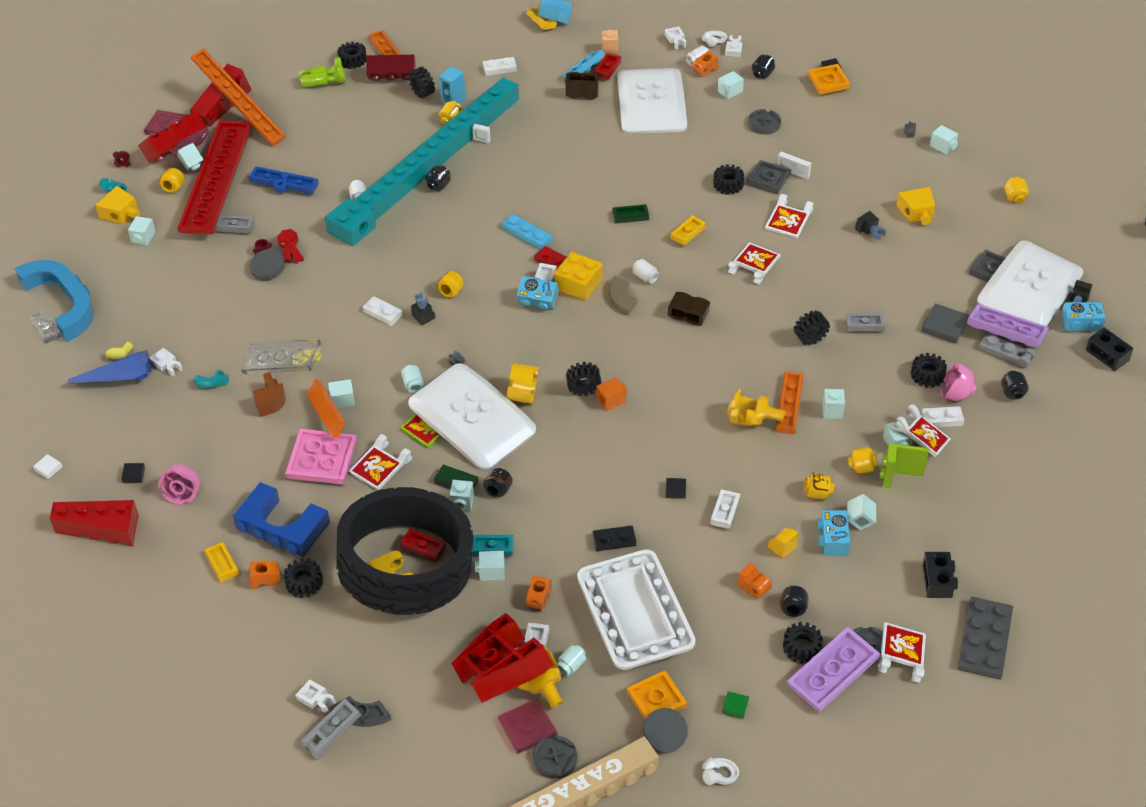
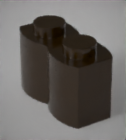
M566 73V96L571 98H597L599 74Z
M676 292L668 306V316L676 320H685L692 325L702 326L709 313L710 302L701 297H692L684 292Z

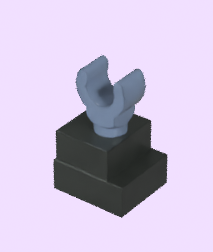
M871 211L857 218L855 230L859 233L864 232L867 235L872 233L875 240H879L880 234L884 237L886 234L884 228L878 227L879 218Z
M1076 280L1070 302H1087L1093 284Z
M422 292L416 294V303L411 305V315L421 325H424L435 319V313L432 311V306L428 303V298H423Z

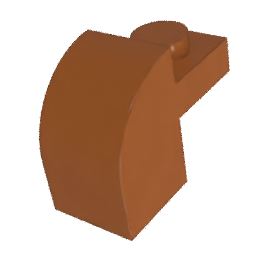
M271 372L263 374L266 388L253 391L260 417L279 411L286 401L283 383L278 384L277 379L272 378Z

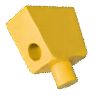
M118 186L95 205L100 219L124 224L130 218L135 219L141 213L134 196Z
M930 187L898 192L896 205L909 222L921 221L923 225H927L932 221L935 212V202Z

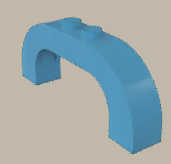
M52 260L31 261L14 268L19 282L26 291L41 284H54L60 287L74 306L70 311L55 318L58 331L66 342L78 337L89 327L94 316L89 297L90 293L85 284L82 285L77 274L74 275L68 267Z

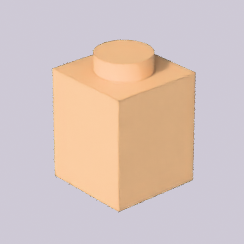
M618 30L602 31V50L605 55L606 53L618 55Z

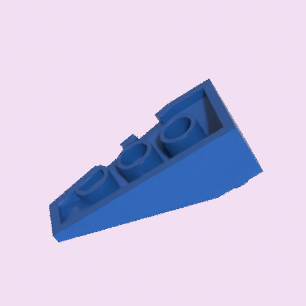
M145 350L72 377L69 379V382L116 381L136 378V381L145 379L147 378L146 374L151 372L148 351Z

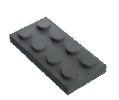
M971 596L958 670L1001 680L1013 612L1012 605Z

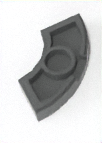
M350 696L345 698L361 714L352 724L354 726L371 727L391 720V715L380 700L374 703H360ZM338 702V703H336L335 705L331 706V711H332L340 702Z

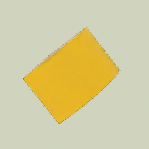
M791 528L783 529L768 542V548L782 559L785 558L797 547L799 532Z

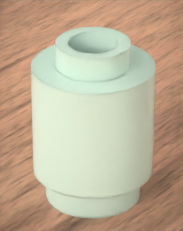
M415 365L406 366L401 371L405 388L410 393H417L423 388L424 384L419 367Z
M570 645L557 659V665L562 676L568 677L577 671L586 661L585 651L578 645Z

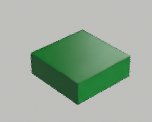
M728 691L722 713L744 719L749 696Z

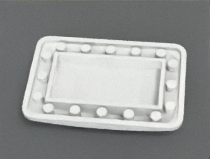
M676 68L621 70L617 73L623 132L627 134L683 132L687 129L685 98L680 70Z
M1020 241L983 288L977 302L978 304L1048 326L1072 292L1076 280H1080L1084 272L1080 266L1029 241Z
M461 363L455 364L411 396L408 401L409 408L481 470H489L536 433L535 423L487 380Z
M637 551L583 567L578 571L577 579L606 649L618 669H631L687 652L694 648L696 643L695 636L653 551Z

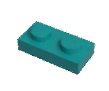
M473 535L472 556H479V552L504 551V556H513V535Z

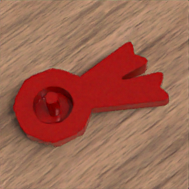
M292 229L281 230L277 235V242L280 247L284 248L283 257L285 263H292L291 256H293L296 264L299 261H304L303 256L296 248V244L299 242L297 232Z

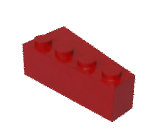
M227 63L223 69L246 94L252 91L243 70ZM211 83L192 106L190 112L197 111L205 125L210 127L234 105Z
M194 111L177 121V123L174 122L164 130L162 129L153 136H149L138 146L148 162L153 160L157 162L164 158L163 154L166 152L171 154L176 151V146L180 144L184 146L191 142L190 138L193 136L198 138L203 135V130L207 126L198 112Z
M134 500L53 502L50 521L55 533L75 537H80L81 535L88 536L91 540H98L99 538L108 540L109 543L117 544V542L125 543L126 546L133 547L139 514Z

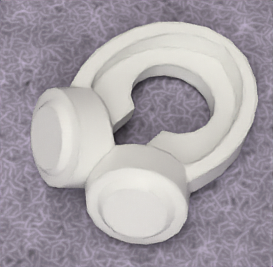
M717 30L706 31L702 36V41L706 42L709 47H714L717 43H724L727 40L726 33Z
M710 757L705 760L702 766L704 770L702 777L707 785H713L714 783L732 784L739 776L737 765L725 758L714 759ZM726 767L729 769L731 776L723 777L713 769Z

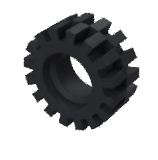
M351 41L350 44L346 42V45L342 44L341 47H338V57H340L344 68L348 67V69H351L353 67V69H356V66L360 68L361 65H365L366 48L362 43L359 44V42L354 43V41Z
M419 67L409 72L408 81H410L411 89L415 91L414 94L422 99L435 92V86H433L435 83L432 81L433 78L430 77V73L427 72L426 68Z
M726 164V167L723 165L720 168L717 167L714 171L713 179L716 191H720L722 194L726 192V195H729V192L732 195L735 192L739 193L744 187L745 174L743 170L738 166L735 168V165L730 167L729 164Z
M815 310L814 312L809 311V314L805 313L804 317L801 316L799 318L800 321H796V326H794V333L804 345H812V342L817 344V340L821 341L822 337L827 336L826 333H829L830 323L820 311Z
M923 353L920 356H916L911 369V378L914 379V382H919V386L925 384V388H928L929 385H931V388H934L935 384L939 386L943 383L947 364H945L946 361L944 359L941 360V356L935 357L936 354L934 353L932 356L929 353H926L925 356ZM928 368L934 370L935 372H927L923 369Z
M582 362V365L576 363V367L574 365L570 366L571 369H568L566 373L567 386L574 395L578 393V396H582V394L588 396L589 392L593 394L594 390L596 391V386L602 383L599 368L595 364L592 366L591 362L586 365V362Z
M300 558V562L294 560V565L289 563L287 565L288 569L285 568V574H283L288 592L292 593L294 597H297L299 594L300 598H303V595H306L307 598L310 597L311 592L315 595L317 593L316 589L320 590L321 585H323L319 564L314 560L311 562L309 558L306 561ZM306 574L311 576V578L303 582L295 580L300 575Z
M798 622V626L794 623L791 625V628H787L784 634L783 651L787 653L789 659L793 657V662H796L798 659L800 664H804V660L808 663L811 658L822 650L823 636L820 635L821 631L819 629L816 630L815 625L809 627L810 623L806 622L804 626L802 622ZM806 639L811 645L801 647L795 643V640Z

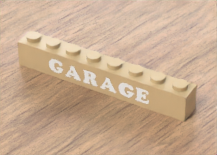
M644 736L509 807L593 806L599 799L605 796H612L618 789L634 784L637 779L645 775L653 774L658 769L659 756Z

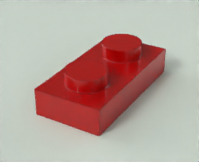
M606 53L594 70V73L599 74V78L609 80L621 63V57Z
M544 246L534 255L536 262L557 266V269L567 258V256L547 246Z
M409 529L400 542V548L437 562L446 548V542Z

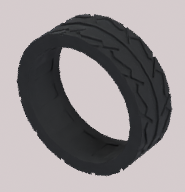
M414 487L381 489L361 497L343 513L337 526L336 569L339 571L337 574L341 585L348 594L351 593L352 597L362 605L394 615L431 612L445 606L446 603H450L462 592L471 572L473 530L470 529L472 526L467 515L460 507H456L455 503L442 495ZM393 526H411L433 532L443 538L451 546L455 555L443 566L430 572L417 575H398L375 569L364 562L353 548L362 538L374 531Z

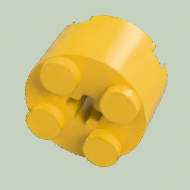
M512 363L507 390V398L510 401L533 404L539 367Z

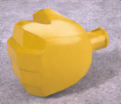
M740 388L734 394L727 409L730 423L742 426L761 425L765 418L783 422L786 412L785 410L770 407L768 404L769 397L760 396L759 400L741 396L742 389Z
M544 647L554 666L549 668L546 673L518 686V688L530 691L532 694L543 692L550 707L556 708L564 702L555 687L561 681V673L552 653L548 648Z

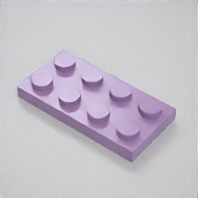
M977 304L967 321V324L975 329H983L993 335L1007 337L1010 341H1018L1031 348L1040 347L1049 329L1047 326L981 304Z
M847 627L787 681V685L820 713L878 660L880 653Z

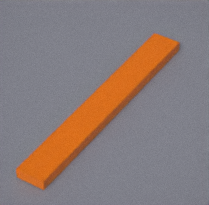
M204 48L191 56V60L272 147L286 138L279 127Z

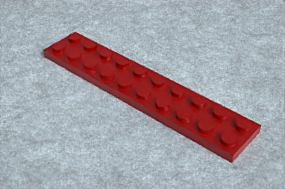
M218 122L178 225L179 233L213 235L252 129L250 122Z

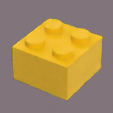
M571 251L554 273V282H557L559 291L586 301L603 279V263Z

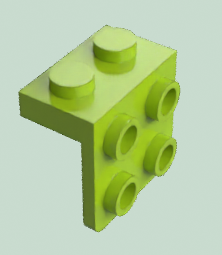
M889 443L887 454H883L882 466L884 467H880L879 478L883 479L882 487H891L893 473L922 476L929 450L922 447Z

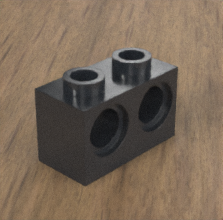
M1105 327L1089 337L1086 347L1087 352L1114 371L1130 361L1134 349Z
M925 552L922 566L927 598H952L954 590L958 588V579L953 574L955 572V561L951 560L950 552Z

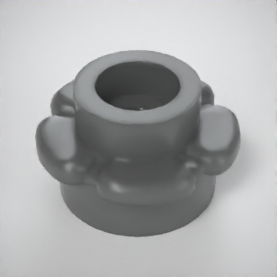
M909 121L908 124H905L904 134H907V137L915 136L916 123Z
M457 351L449 354L450 359L448 361L452 366L459 363L463 364L466 361Z

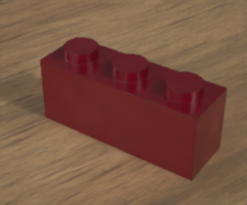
M414 54L366 55V74L368 79L372 81H379L380 79L393 81L396 78L408 80L409 72L416 69Z

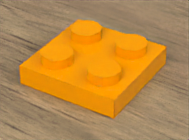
M839 64L808 70V76L819 95L850 89V82Z
M665 670L627 687L629 697L644 720L654 710L660 708H671L677 712L687 708L686 700Z

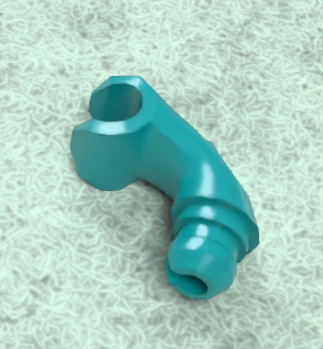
M103 178L99 182L100 188L105 191H111L116 186L127 191V186L124 183L108 178Z
M217 370L215 372L216 375L210 378L195 375L193 382L198 388L208 389L227 385L229 377L223 371Z

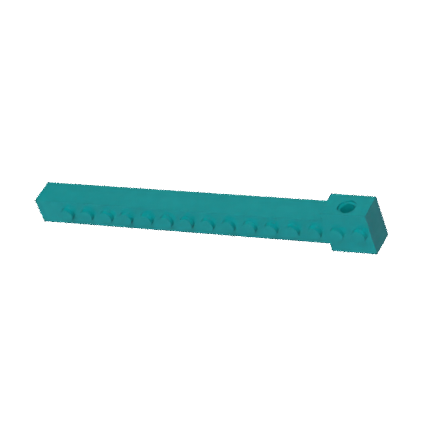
M504 77L501 78L355 200L347 198L325 216L327 233L351 246L356 245L376 228L375 220L421 183L434 166H441L473 139L472 127L474 124L487 127L519 100L518 84Z

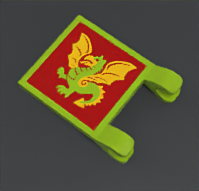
M416 413L400 427V430L426 448H430L442 437Z

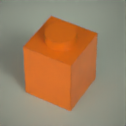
M616 377L596 386V399L606 411L626 402V386L620 383Z

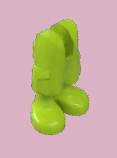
M340 57L335 58L334 66L329 69H325V66L321 65L299 72L300 82L303 87L311 88L328 85L331 82H346Z

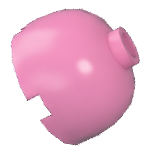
M956 362L957 365L953 364L943 380L946 382L945 388L941 387L940 395L951 401H962L969 394L972 395L975 392V376L969 367Z
M177 464L165 470L159 478L158 486L159 488L161 487L162 495L171 503L182 505V502H192L200 490L201 483L199 475L193 468L185 464Z

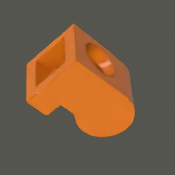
M708 50L694 61L692 68L699 75L706 76L711 70L715 72L719 69L718 58Z
M250 561V589L259 588L261 584L275 585L280 582L281 575L278 562Z
M751 562L738 575V586L756 598H761L772 588L770 579L766 575L759 573L757 566Z
M533 575L526 598V607L544 610L547 598L552 591L551 579Z

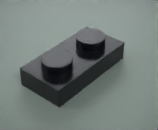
M633 525L593 531L596 552L636 546Z

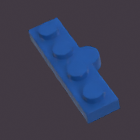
M255 166L249 176L250 182L272 186L278 193L291 190L312 195L319 184L317 178Z

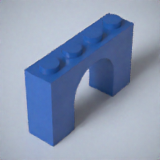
M260 482L234 513L235 527L240 532L251 534L258 540H265L275 547L287 550L293 555L297 554L304 557L329 525L328 510L310 503L294 523L286 526L271 525L266 519L279 503L278 492L276 488Z

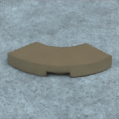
M614 276L610 282L611 299L618 310L629 315L636 306L637 299L628 292L630 282Z

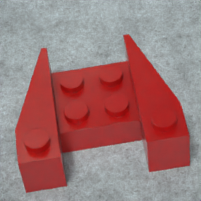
M507 613L490 623L451 663L462 683H465L473 676L476 677L470 684L481 703L537 678L554 666L544 646L534 637L518 649H515L525 638L516 621Z

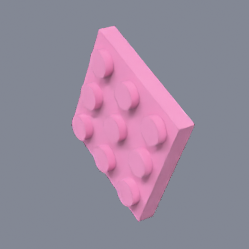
M300 429L285 473L286 478L344 485L358 440L357 435L340 433L339 437L335 438L326 431Z

